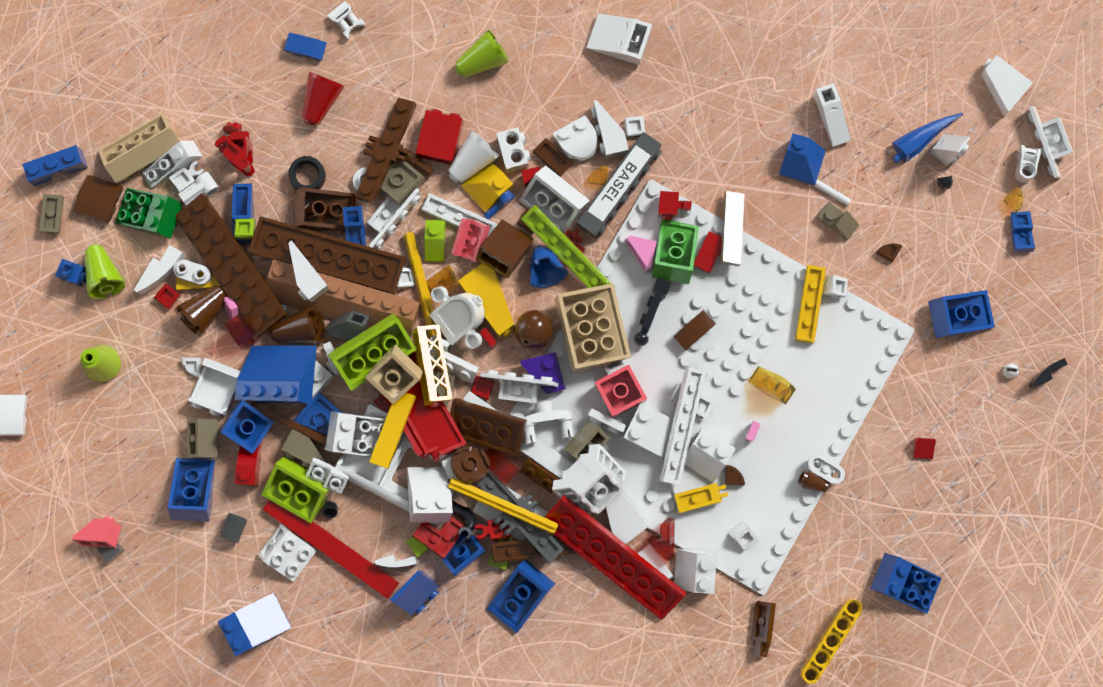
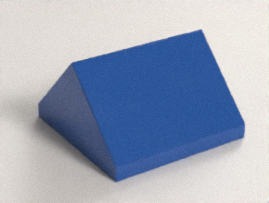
M473 534L471 535L470 542L465 544L467 537L465 535L461 536L445 558L442 559L454 576H458L487 552Z

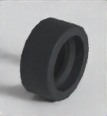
M312 156L297 158L289 168L288 176L291 184L296 189L301 187L320 189L326 180V172L323 165ZM311 164L316 167L318 171L316 182L311 185H302L298 182L296 172L302 165Z

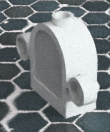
M439 286L431 291V298L433 301L441 302L442 304L430 314V317L436 325H439L441 332L449 343L455 345L465 339V344L468 348L474 349L479 347L482 343V338L474 330L481 325L484 319L482 299L478 295L471 293H461L449 297L445 287Z

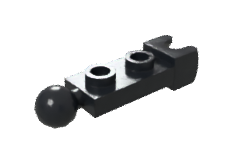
M657 277L652 290L654 296L650 295L646 305L649 307L647 314L643 313L639 322L642 325L641 330L634 335L636 345L645 346L649 342V329L662 297L666 298L671 282Z

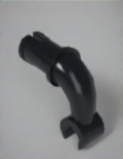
M452 500V514L465 521V527L461 528L458 532V541L461 536L465 535L467 537L465 544H467L471 540L472 531L476 525V517L469 506H462Z

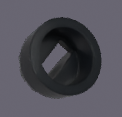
M952 176L937 178L939 188L945 190V188L950 189L953 185Z
M333 501L326 502L322 508L323 516L326 518L336 517L338 514L337 504Z

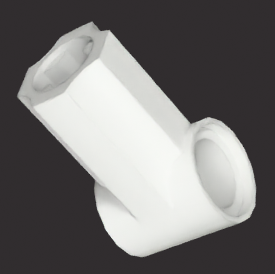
M205 172L195 179V183L180 192L179 196L188 205L201 193L207 197L213 195L219 190V186L210 173Z

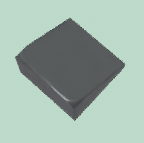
M118 541L116 548L98 547L106 563H111L125 551Z

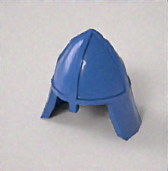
M538 245L534 248L530 259V285L538 289L552 287L562 282L568 275V270L562 265L559 258L546 246Z

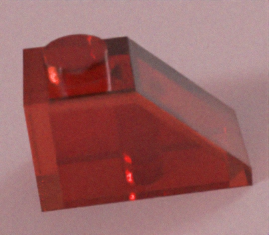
M241 314L223 323L241 348L245 347L246 349L253 346L258 339Z
M489 448L485 452L490 462L489 469L506 485L520 472L500 451Z

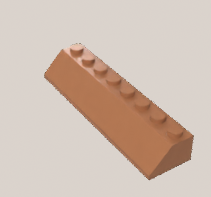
M273 259L267 277V285L280 304L301 310L310 306H317L318 308L315 309L317 312L320 311L322 316L331 319L353 310L370 315L368 329L394 313L411 339V332L415 328L421 309L420 302L317 272L330 289L311 303L309 299L304 300L298 293L300 288L296 283L293 265Z

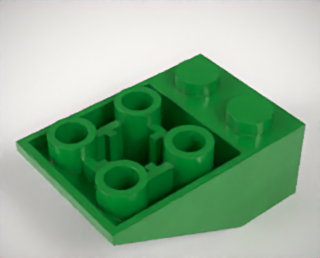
M127 188L115 223L155 236L171 239L177 222L176 214L181 210L183 203L166 195Z

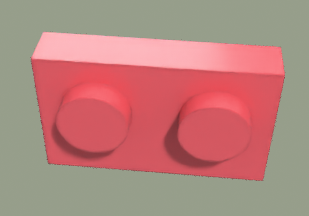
M462 218L451 254L479 263L480 261L476 259L480 246L487 239L490 226L473 219Z

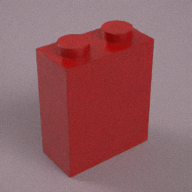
M438 109L426 110L415 152L416 156L452 165L456 157L464 125L463 118L456 113L443 114Z

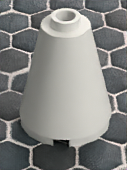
M471 130L448 170L450 172L449 177L456 183L459 181L463 183L498 159L500 155L495 149L491 150L490 144Z

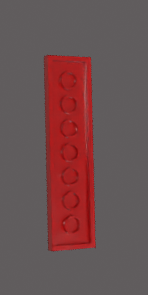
M564 494L544 516V518L558 524L557 530L554 533L556 537L661 621L685 597L686 592Z

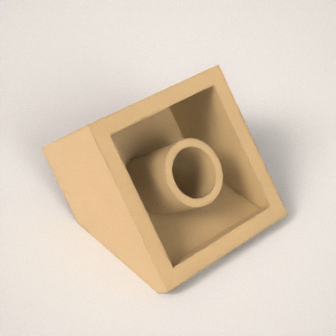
M394 345L381 357L365 378L394 404L420 380L423 371L399 347Z

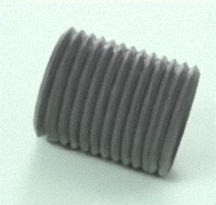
M228 513L219 536L239 543L248 519Z

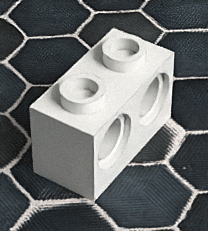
M518 127L496 133L506 172L510 173L528 168V161H531L529 151L524 150L523 144L526 143L524 133H520ZM511 137L517 139V142L513 145L507 143V140ZM519 155L522 157V160L520 162H513L512 157Z

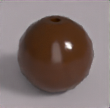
M539 310L524 312L518 317L514 327L518 342L532 350L546 346L551 341L554 333L551 318Z

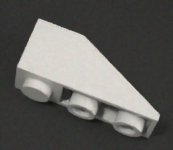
M832 83L816 89L813 96L832 147L851 141L835 84Z
M594 100V107H591L592 117L596 118L598 125H595L597 136H601L602 143H599L601 154H605L606 159L626 155L629 149L624 131L599 102Z
M944 134L929 154L946 167L951 162L955 164L969 147L967 142L971 138Z
M193 140L179 141L142 173L150 187L154 188L168 180L171 175L183 166L186 169L190 167L202 155Z

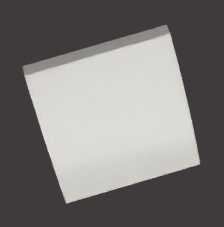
M0 395V436H24L27 422L25 412L28 398L26 395Z

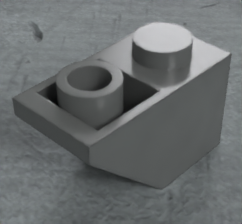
M351 310L332 319L325 330V334L349 341L368 329L370 315Z

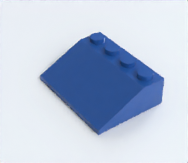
M252 346L236 382L235 400H243L247 403L312 404L317 346Z

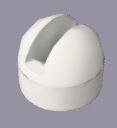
M1009 363L1003 367L1002 373L1004 377L1013 379L1018 376L1019 368L1016 364ZM1007 368L1015 369L1016 372L1007 371Z

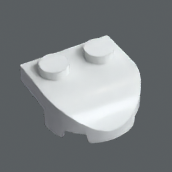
M586 115L553 133L564 155L570 160L573 158L584 161L596 153L599 140L594 127Z

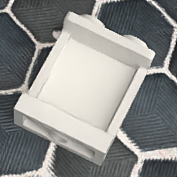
M204 358L202 363L204 368L192 396L188 397V401L192 402V407L199 410L205 407L210 409L209 413L220 417L223 414L226 416L235 396L236 382L241 371Z

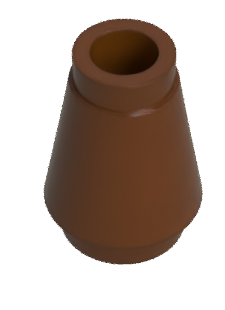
M803 470L799 477L798 485H801L804 489L825 493L829 482L810 470Z

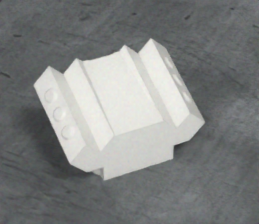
M600 444L590 445L588 453L580 454L579 459L570 468L563 471L562 479L553 481L552 490L559 498L564 494L589 515L592 512L599 514L623 491L620 484L624 482L625 470Z

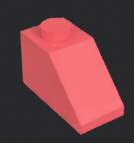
M111 517L95 518L73 535L72 540L81 546L116 548L121 525L116 523L115 519Z

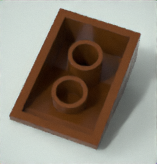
M304 187L294 191L293 225L312 231H345L343 207L355 206V193Z

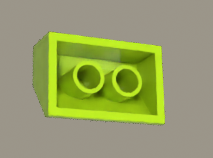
M284 456L275 464L261 495L312 523L328 499L331 490L323 488L324 483L306 477L307 468Z

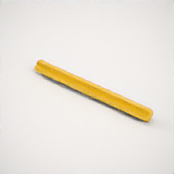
M407 232L403 235L426 326L436 325L430 317L434 308L415 235L413 232ZM434 330L428 331L429 338L435 335Z
M452 478L449 482V489L551 534H554L557 530L558 524L467 483H463L458 479Z

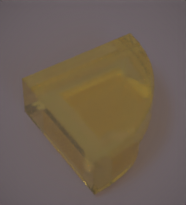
M601 166L594 170L588 178V184L604 185L607 182L609 166Z
M1018 186L1004 198V202L1017 213L1020 212L1023 205V193Z

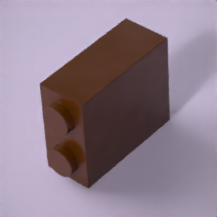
M501 220L480 246L476 259L509 278L530 250L534 238L510 223Z

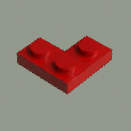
M452 516L450 521L446 522L440 531L428 522H422L412 537L444 559L458 540L459 530L465 526Z

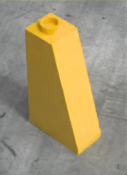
M481 263L458 280L466 293L478 295L482 299L484 318L499 338L502 336L506 338L514 332L515 324L495 271Z

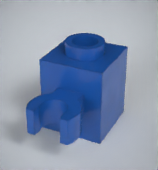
M65 259L61 260L55 276L82 287V284L86 282L85 267Z

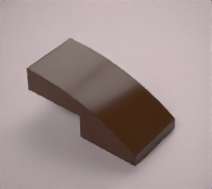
M702 310L673 337L687 351L717 323L705 310Z

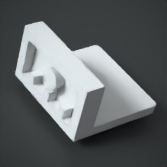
M280 524L258 556L263 562L291 581H294L315 554L316 549L294 535L286 526Z

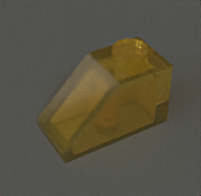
M760 366L757 367L748 381L771 398L785 405L796 390L784 377Z

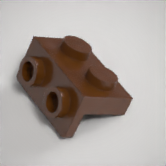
M528 458L520 470L521 474L551 494L553 492V481L560 479L532 458Z

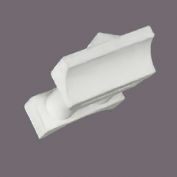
M346 1L327 15L333 23L338 24L344 31L343 35L347 40H349L353 29L366 27L362 19L358 20L352 13L351 6ZM348 18L353 25L350 27L344 19Z

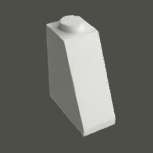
M996 55L993 60L989 58L982 66L985 70L981 76L1001 113L1006 116L1033 82Z
M623 491L606 506L612 533L625 544L649 527V524Z

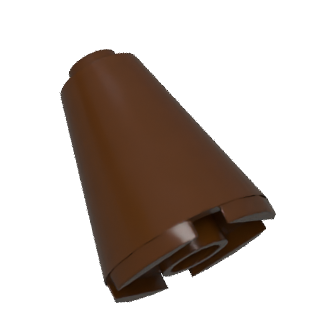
M215 285L178 305L174 310L176 314L180 312L182 315L180 320L194 334L198 332V336L201 337L224 306V299L227 297V294L221 286Z
M310 306L279 321L270 329L272 340H275L276 343H323L325 337L322 338V333L326 329L321 312L315 310L318 307Z

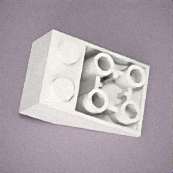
M598 14L586 49L640 66L651 34L652 24L633 18Z
M331 411L325 450L372 456L386 419Z

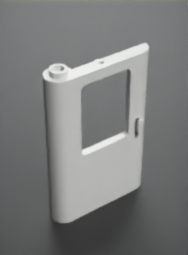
M369 404L364 416L386 419L388 413ZM404 433L401 435L389 469L371 464L369 462L371 456L344 453L340 457L335 468L349 477L348 481L410 512L408 489L392 481V477L408 448H412ZM452 453V454L446 456L445 458L439 460L438 462L442 463L441 461H444V460H446V459H448V458H450V457H453L454 453ZM450 489L452 497L455 491ZM429 522V523H431V524L437 526L438 523L442 525L443 522Z

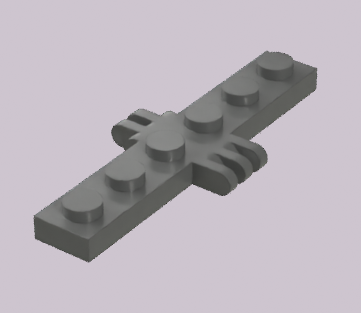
M490 469L483 480L475 483L481 490L530 512H535L533 508L538 502L534 500L531 504L528 503L533 498L531 494L525 499L523 497L517 499ZM504 512L493 521L495 525L501 521L504 522L499 526L501 531L507 526L509 527L504 532L506 537L517 528L549 564L564 551L547 531Z

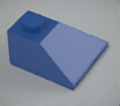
M792 133L779 175L815 186L826 150L811 138Z
M241 400L237 402L227 417L220 433L253 454L274 421Z

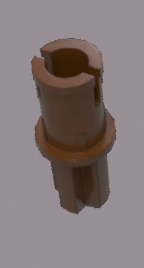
M411 151L408 152V155H402L406 157L405 161L426 178L432 176L434 169L425 163L422 157H417Z

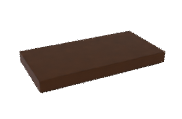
M458 398L453 399L450 415L465 441L519 457L527 420Z

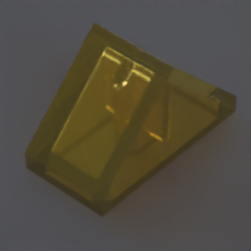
M450 265L427 280L430 293L439 286L445 287L448 292L460 287Z

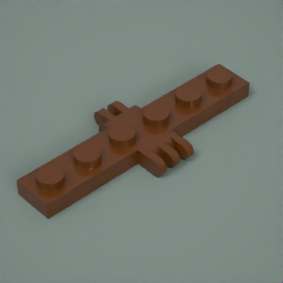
M398 97L381 138L369 136L368 140L370 142H367L365 145L368 149H364L362 153L372 158L355 195L358 200L374 204L391 164L397 161L405 162L406 157L402 155H408L409 151L404 149L400 143L417 105L415 102Z

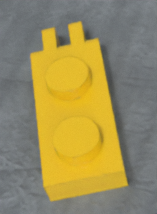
M717 483L674 494L678 512L682 513L722 502L721 498L729 495L728 492L720 494L719 490L726 489V485L718 486Z

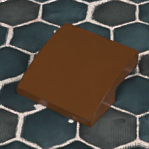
M87 175L77 196L73 212L109 224L116 211V203L123 192V186Z

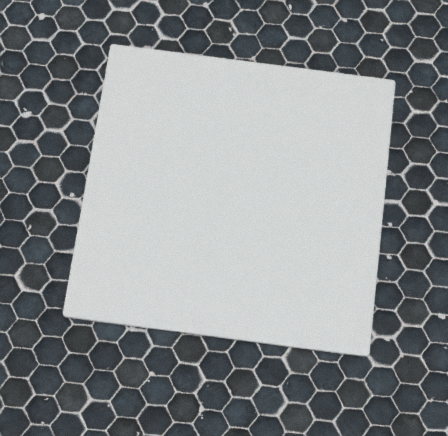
M649 180L597 267L615 286L631 358L622 361L625 366L630 365L647 397V401L642 404L674 419L677 404L669 399L677 384H682L685 366L706 371L701 394L715 401L707 419L696 414L688 450L702 428L711 432L736 448L726 465L733 466L740 471L744 477L745 485H726V489L719 490L720 494L728 492L729 495L721 498L722 502L679 513L674 494L717 483L718 486L725 485V467L714 483L684 465L680 485L660 481L664 459L623 440L638 406L613 418L626 425L623 434L619 432L616 435L608 431V426L604 424L599 426L611 438L603 448L625 470L624 482L620 484L621 489L649 524L647 528L683 549L715 551L717 554L716 568L759 594L764 595L823 493L804 489L801 485H798L802 471L809 470L807 466L809 458L820 454L839 465L912 337L914 329L853 293L846 291V298L822 294L814 344L795 341L806 267L742 231L741 265L738 267L722 264L720 251L710 274L693 266L689 284L669 281L671 286L666 298L662 297L648 332L649 342L645 346L636 345L634 335L641 330L642 325L639 322L643 313L647 314L649 307L646 305L650 295L654 296L652 290L657 278H652V270L662 217L658 216L660 191L673 192L658 182ZM679 195L678 201H689ZM693 202L691 211L678 209L677 218L670 220L699 226L695 259L709 231L722 237L723 219ZM630 235L657 241L652 267L646 272L624 241ZM702 310H705L717 324L686 351L673 336ZM560 329L546 354L556 352L566 390L546 394L539 386L537 403L552 401L553 410L571 411L573 417L571 422L575 436L591 420L588 417L591 408L612 418L594 383L607 376L603 366L572 373L562 330ZM618 362L609 365L608 368L611 369L617 366ZM517 402L510 415L524 418L535 414V404ZM558 421L536 424L534 426L537 439L573 464L576 462L563 450L573 438L562 439L561 426ZM756 421L760 423V427L754 441L751 443L745 441L751 423ZM815 461L814 467L819 468L820 462ZM741 522H745L759 539L744 552L729 535V532Z

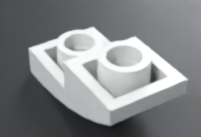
M314 457L306 472V477L324 483L323 488L342 494L349 478L342 471Z

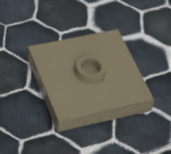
M397 161L391 164L380 190L400 206L420 186L425 178L406 161Z

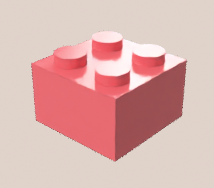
M629 364L594 382L612 419L647 401V397Z

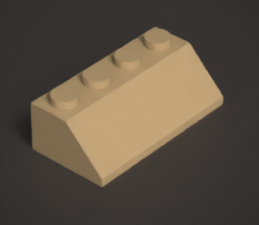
M161 113L98 151L104 167L113 180L118 183L119 181L126 180L136 171L143 170L148 164L155 162L180 140L165 114Z

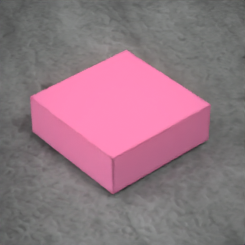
M225 297L224 304L227 316L232 323L239 322L237 305L233 299Z
M756 421L751 423L745 441L750 443L754 441L760 423Z

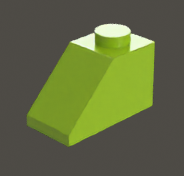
M426 220L425 262H444L446 223L442 220Z

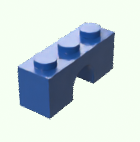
M77 145L22 164L27 181L33 186L52 181L51 176L57 173L68 172L71 174L88 168L83 151Z

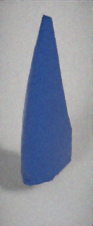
M963 113L947 116L925 124L892 142L897 152V155L892 157L893 161L898 163L903 160L906 163L918 155L940 132L963 116Z

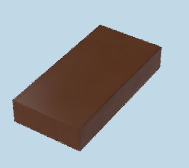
M547 138L533 150V153L560 177L573 165Z

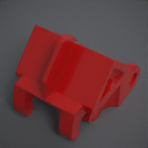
M248 131L232 132L228 137L223 135L216 140L214 145L219 148L221 153H224L223 156L228 159V162L246 176L254 175L255 168L252 166L254 162L253 144L249 139Z

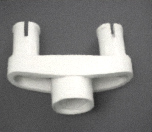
M552 401L536 403V413L522 418L527 420L524 433L525 445L537 443L534 426L542 423L558 421L561 426L562 439L574 437L571 422L573 420L572 412L553 410Z

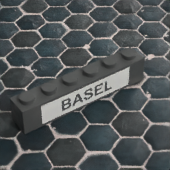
M642 132L577 221V227L594 239L598 235L602 236L607 229L605 226L607 222L614 220L618 214V211H616L618 207L625 205L629 199V196H627L631 190L635 191L640 184L639 178L642 175L646 176L651 169L650 163L653 160L657 161L662 154V144L645 132Z

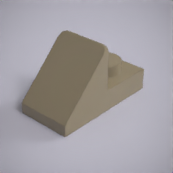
M828 202L817 217L818 220L846 240L851 237L859 226L847 210L844 213L830 202Z

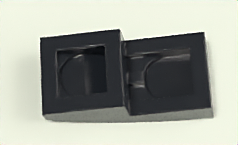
M1063 358L1041 370L1029 383L1030 388L1052 380L1050 372L1067 366L1066 359Z

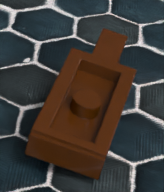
M756 601L751 635V640H753V645H755L754 656L767 657L772 640L776 603Z

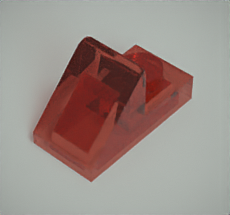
M667 518L661 523L660 535L663 536H651L648 539V542L666 561H670L674 557L675 518Z

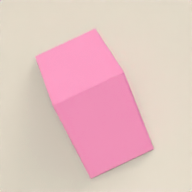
M630 235L624 241L646 272L652 267L657 241Z

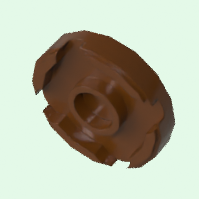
M465 446L454 453L450 467L453 475L463 483L473 484L480 482L486 477L490 462L486 453L480 448Z

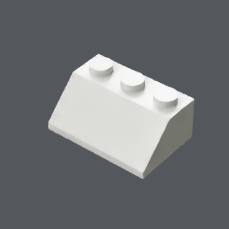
M544 166L534 175L519 201L529 209L536 205L565 234L581 215L590 200L547 166Z

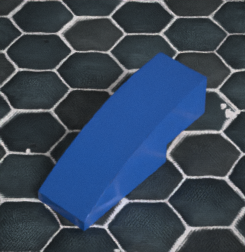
M252 183L233 184V236L235 233V219H254ZM236 239L240 245H251L252 239Z

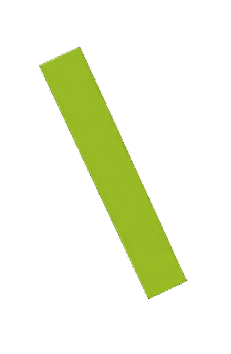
M536 205L521 218L588 288L612 284Z

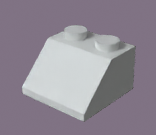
M702 428L687 452L685 465L714 483L736 448Z
M676 549L674 583L685 591L714 594L716 552Z

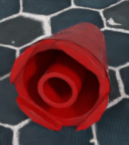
M309 72L302 118L305 119L304 122L315 126L316 123L320 124L342 92L344 85Z

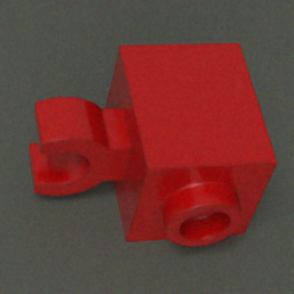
M660 191L658 216H661L663 220H673V218H677L678 209L691 211L692 201H678L679 192Z

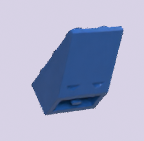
M884 553L870 589L928 614L942 578L898 556Z

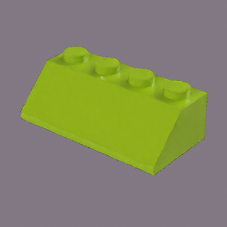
M393 313L330 352L328 356L352 391L368 381L365 376L394 345L399 347L407 356L417 349L398 317Z

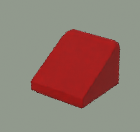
M539 166L521 171L525 188H527L534 175L540 170Z
M914 438L913 458L933 459L936 439Z

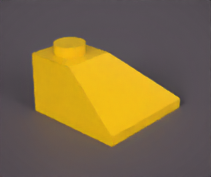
M490 163L461 185L485 213L499 201L500 196L514 189L513 183L493 163Z

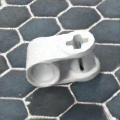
M1025 145L1020 146L1015 178L1019 183L1026 184L1036 175L1041 155L1040 148L1031 149L1026 148ZM1022 170H1027L1030 176H1025Z

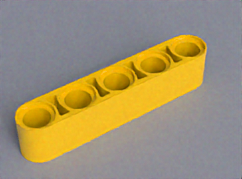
M845 600L801 668L800 677L804 682L814 684L820 679L862 612V605L858 600ZM851 602L855 603L857 607L856 611L852 614L847 609L848 604ZM840 619H844L846 622V627L843 630H839L837 627V622ZM832 635L835 637L836 642L834 646L829 647L826 639ZM819 652H823L825 655V660L822 663L816 661V655ZM808 669H813L815 673L814 678L811 680H807L805 677V672Z

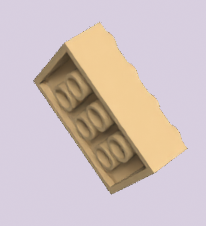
M613 283L557 294L554 300L572 373L594 369L631 358Z

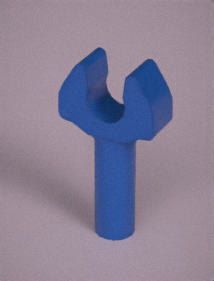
M511 191L505 192L484 216L489 220L503 206L508 205L515 196Z

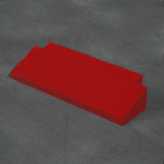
M414 351L408 357L417 365ZM419 380L406 392L416 396L403 433L417 456L425 458L431 455L436 463L461 447H465L467 443L443 401L436 402L430 406H424ZM383 395L388 406L391 407L392 403Z

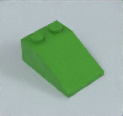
M662 219L652 278L658 277L678 283H690L699 226Z

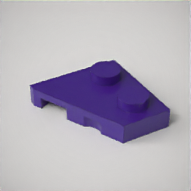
M556 352L520 361L525 370L534 376V379L541 380V376L551 377L553 382L558 383V387L540 385L546 394L566 390Z

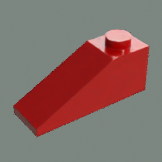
M262 441L253 454L243 447H239L235 484L245 486L259 485Z

